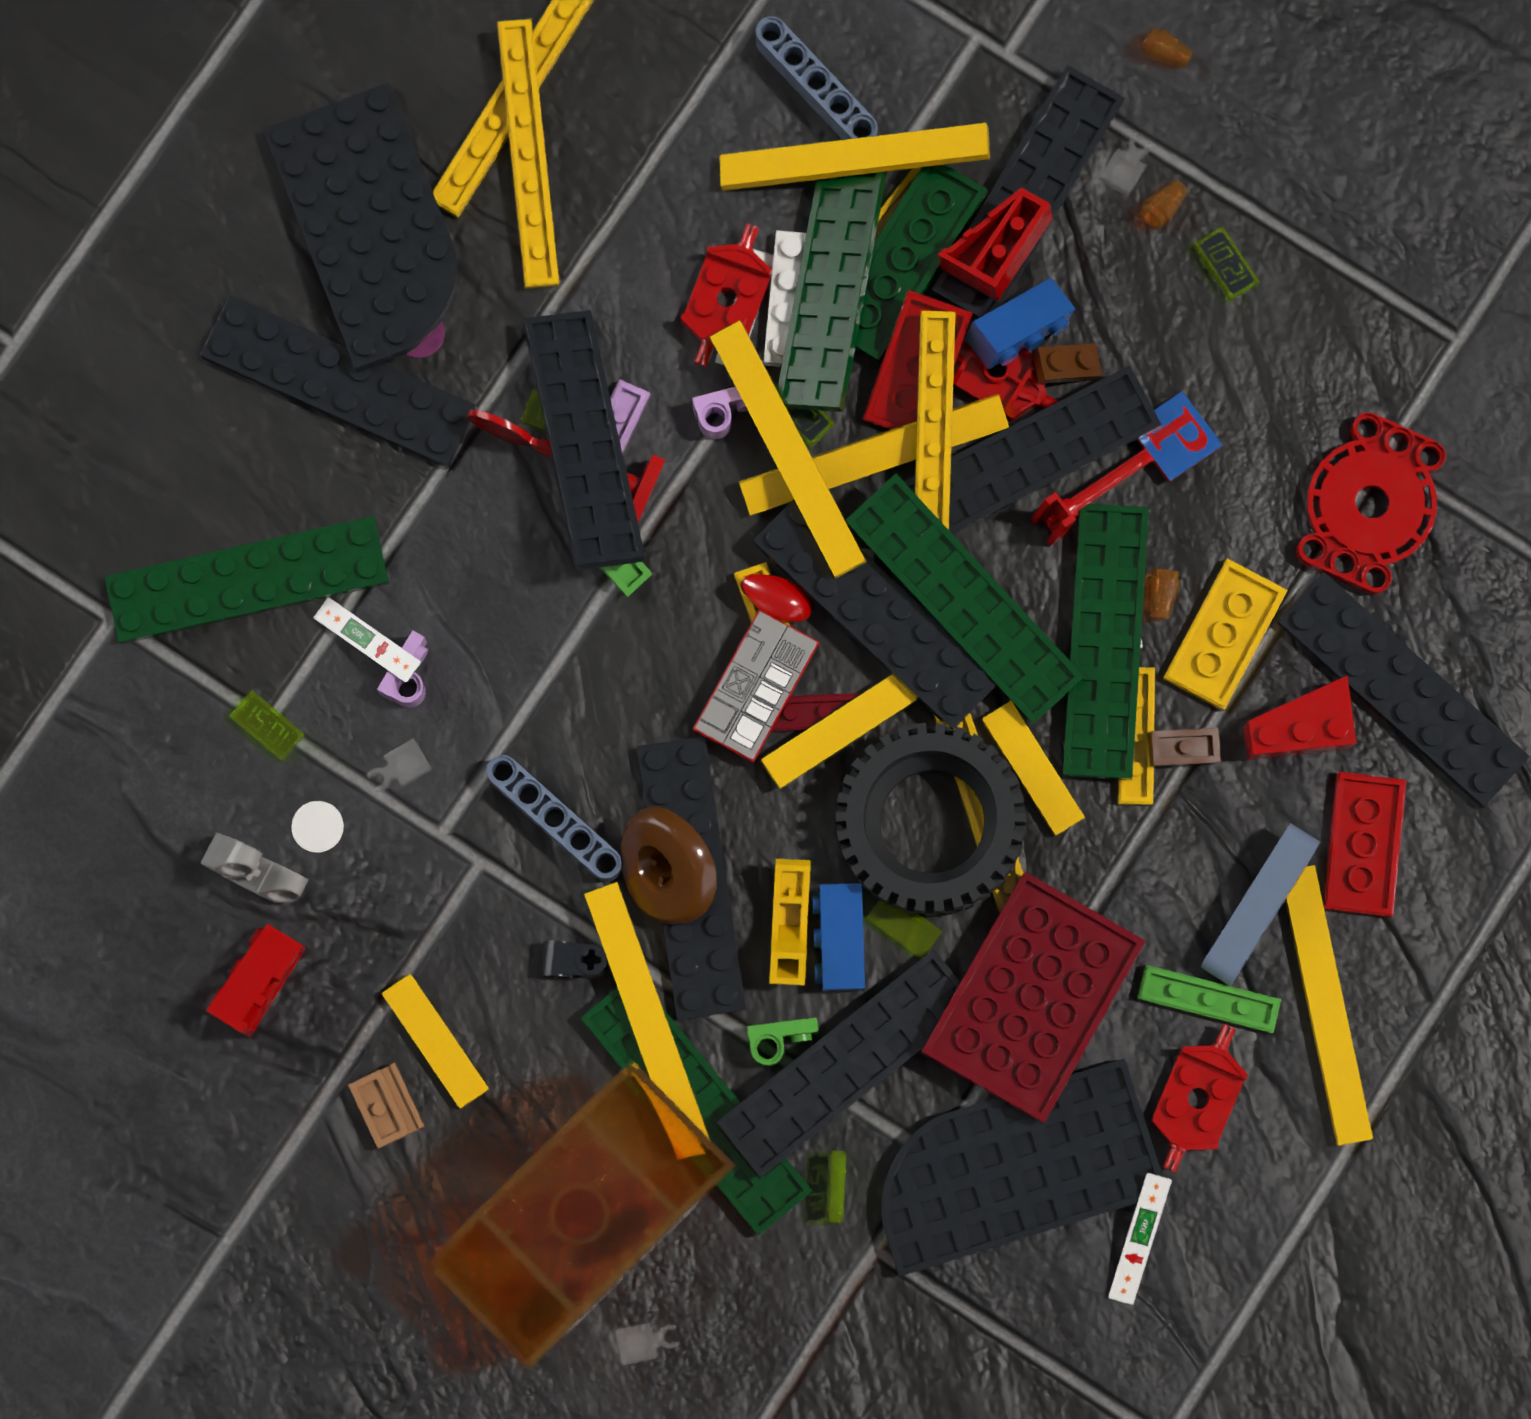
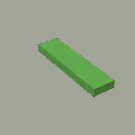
M1149 965L1144 966L1137 1000L1270 1034L1274 1033L1281 999Z

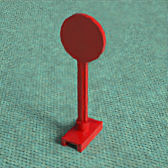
M474 409L468 412L467 419L485 432L511 443L531 446L540 454L551 458L547 440L534 438L519 426L493 414ZM654 454L642 470L640 477L627 472L638 522L665 462V459Z

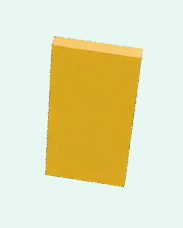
M1227 558L1163 679L1224 711L1288 590Z

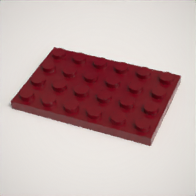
M1024 871L922 1049L921 1054L1040 1123H1045L1146 941Z

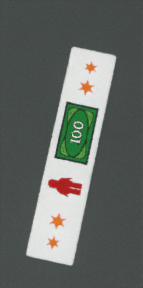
M331 598L326 599L314 616V619L404 682L409 680L421 664L420 660Z
M1150 1173L1146 1174L1108 1296L1110 1299L1131 1305L1134 1303L1172 1182L1171 1179Z

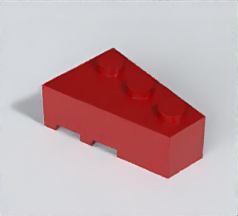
M1021 187L992 210L988 217L975 228L968 229L963 233V237L948 249L944 248L937 255L940 268L994 300L999 301L1053 219L1051 204Z
M1348 676L1249 720L1243 726L1247 760L1350 750L1357 743Z
M269 924L264 929L259 927L255 931L248 944L250 949L243 958L240 957L230 971V977L224 986L217 991L206 1010L250 1038L307 949Z

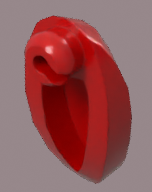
M751 574L746 576L740 583L743 593L751 603L777 619L801 622L806 620L812 613L810 598L796 584L784 578L765 574Z

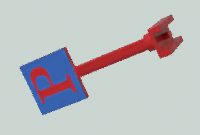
M1183 391L1154 410L1162 426L1137 440L1143 451L1073 498H1066L1062 501L1055 492L1042 502L1030 520L1034 525L1041 520L1045 522L1052 532L1047 540L1050 547L1063 538L1076 521L1075 517L1078 515L1079 510L1149 463H1154L1169 483L1223 446Z

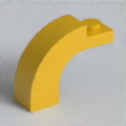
M776 859L770 984L805 985L811 860Z

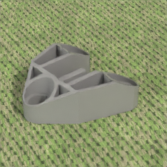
M220 833L215 834L200 863L241 887L274 903L298 900L309 881L296 872L261 857L262 853Z

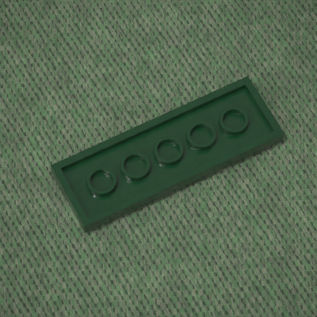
M946 164L921 168L874 242L855 345L857 350L880 363L886 354L907 291L911 290L924 294L940 269L937 254L944 248L948 249L957 242L987 195L988 189Z

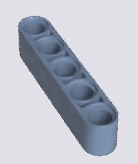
M770 16L765 17L757 24L756 46L758 50L842 140L858 138L854 135L853 131L859 127L869 130L871 134L868 137L877 136L878 128L875 119L782 20ZM768 31H773L780 37L776 41L770 42L766 41L762 36ZM790 55H796L802 59V62L799 65L792 66L786 63L785 59ZM818 79L824 82L825 86L820 90H814L808 86V82ZM836 103H841L848 110L843 114H836L830 107Z
M499 755L490 760L487 765V775L492 785L595 878L603 882H610L619 877L622 871V862L616 850L513 758L507 755ZM499 765H509L513 769L511 777L505 781L497 780L494 777L495 769ZM528 787L535 788L539 793L537 800L531 804H525L519 799L521 791ZM558 810L564 814V821L561 825L550 827L545 823V817L550 811ZM578 833L588 835L590 838L588 847L584 850L574 849L571 846V839L574 835ZM610 856L616 861V867L612 872L601 873L598 871L596 865L601 857Z
M1292 823L1288 826L1200 968L1227 985H1232L1313 857L1321 841Z

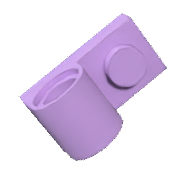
M736 387L692 398L693 409L699 428L703 435L713 440L721 439L729 433L731 428V409L737 408L738 412L748 411ZM717 413L723 416L725 421L718 427H712L707 424L706 418L711 414Z
M412 630L402 649L422 663L428 652V649L425 648L427 641L424 636ZM390 671L386 673L377 688L381 696L406 708H414L420 705L426 695L425 686L420 676L415 672L408 680L417 684V691L411 697H403L399 694L400 686L405 682Z

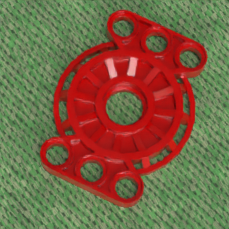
M1366 412L1357 416L1351 425L1350 432L1354 441L1334 449L1321 461L1311 477L1307 491V512L1311 527L1315 533L1308 534L1302 538L1297 545L1296 554L1299 561L1320 573L1325 572L1329 577L1367 594L1379 595L1389 587L1392 581V574L1387 565L1395 564L1410 556L1424 543L1432 530L1437 514V494L1430 473L1436 472L1444 464L1446 452L1437 441L1377 414ZM1364 420L1371 421L1376 427V434L1370 438L1363 437L1358 432V423ZM1395 434L1405 437L1407 441L1406 450L1397 452L1391 449L1389 438ZM1355 447H1359L1361 451L1356 452ZM1430 448L1436 451L1439 458L1438 463L1433 466L1425 465L1420 458V453L1423 449ZM1346 451L1347 456L1334 466L1329 463L1336 455ZM1323 469L1326 477L1321 483L1320 489H1314L1317 478ZM1417 475H1422L1424 480L1420 481ZM1365 487L1379 488L1387 496V511L1379 518L1365 517L1356 507V496ZM1426 487L1430 495V508L1425 507L1423 489ZM1313 498L1317 499V511L1319 515V518L1317 519L1315 517L1313 509ZM1423 517H1429L1423 534L1421 536L1418 535L1416 531L1421 525ZM1320 526L1324 528L1325 532H1322ZM1310 541L1318 543L1322 549L1321 556L1318 559L1306 557L1303 551L1305 543ZM1408 541L1415 543L1409 550L1397 555L1396 550L1400 549ZM1344 555L1352 560L1353 570L1344 574L1336 569L1335 559L1338 556ZM1386 555L1388 559L1383 560L1381 556ZM1379 570L1384 575L1385 581L1383 586L1378 588L1370 586L1366 581L1367 572Z

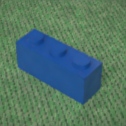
M1049 278L975 320L964 339L988 370L999 363L1005 366L1013 361L1021 350L1026 348L1028 351H1031L1040 345L1047 335L1052 333L1053 336H1057L1067 329L1070 325L1068 320L1073 314L1075 307L1054 280Z
M862 884L820 885L819 893L812 895L813 914H820V928H814V949H821V963H815V984H822V992L864 991Z

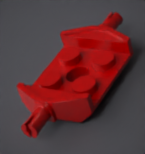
M751 224L745 225L740 243L711 246L706 250V258L686 311L681 316V323L692 335L700 340V348L693 362L699 367L701 364L702 368H707L712 352L716 350L710 336L738 321L742 322L748 336L750 334L772 275V269L753 251L752 246L759 232V228L754 225L753 228ZM730 291L734 293L737 297L735 304L730 307L721 306L717 302V298L722 292Z
M965 339L963 340L954 365L953 385L978 400L998 394L1008 421L1013 422L1035 406H1041L1046 409L1059 402L1046 395L1045 383L1038 384L1033 357L1030 351L1023 349L1018 352V356L1005 365V375L995 378L989 375L987 367Z
M1222 1024L1216 1043H1212L1211 1046H1184L1181 1048L1150 1121L1156 1130L1170 1143L1168 1147L1171 1149L1162 1168L1168 1170L1171 1165L1169 1171L1173 1173L1177 1172L1176 1170L1183 1153L1185 1154L1187 1150H1216L1218 1148V1142L1244 1080L1248 1077L1244 1069L1228 1053L1229 1050L1227 1048L1236 1031L1233 1027L1229 1028V1025ZM1193 1089H1201L1207 1095V1103L1202 1109L1193 1108L1189 1104L1188 1095Z

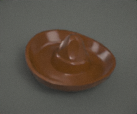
M655 806L640 810L628 822L621 842V867L627 890L637 906L645 914L664 924L693 922L708 910L716 892V869L710 851L696 830L676 813Z

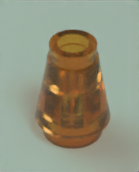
M1153 26L1148 31L1140 50L1147 54L1146 58L1182 68L1187 66L1193 53L1192 49L1188 48L1187 45L1164 28L1157 29Z
M1173 180L1143 202V208L1140 210L1142 219L1155 229L1167 226L1188 194L1187 188L1180 181Z
M1152 568L1151 576H1148L1150 617L1170 619V613L1172 612L1182 581L1178 580L1179 571Z

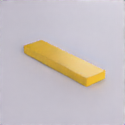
M1139 667L1132 780H1118V805H1153L1154 767H1150L1148 732L1154 731L1155 668Z
M1012 701L982 718L981 721L1054 836L1059 835L1085 818Z
M411 974L382 993L460 1109L490 1090Z

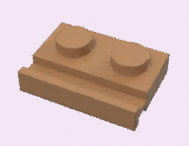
M396 1063L349 1084V1088L378 1149L425 1127Z

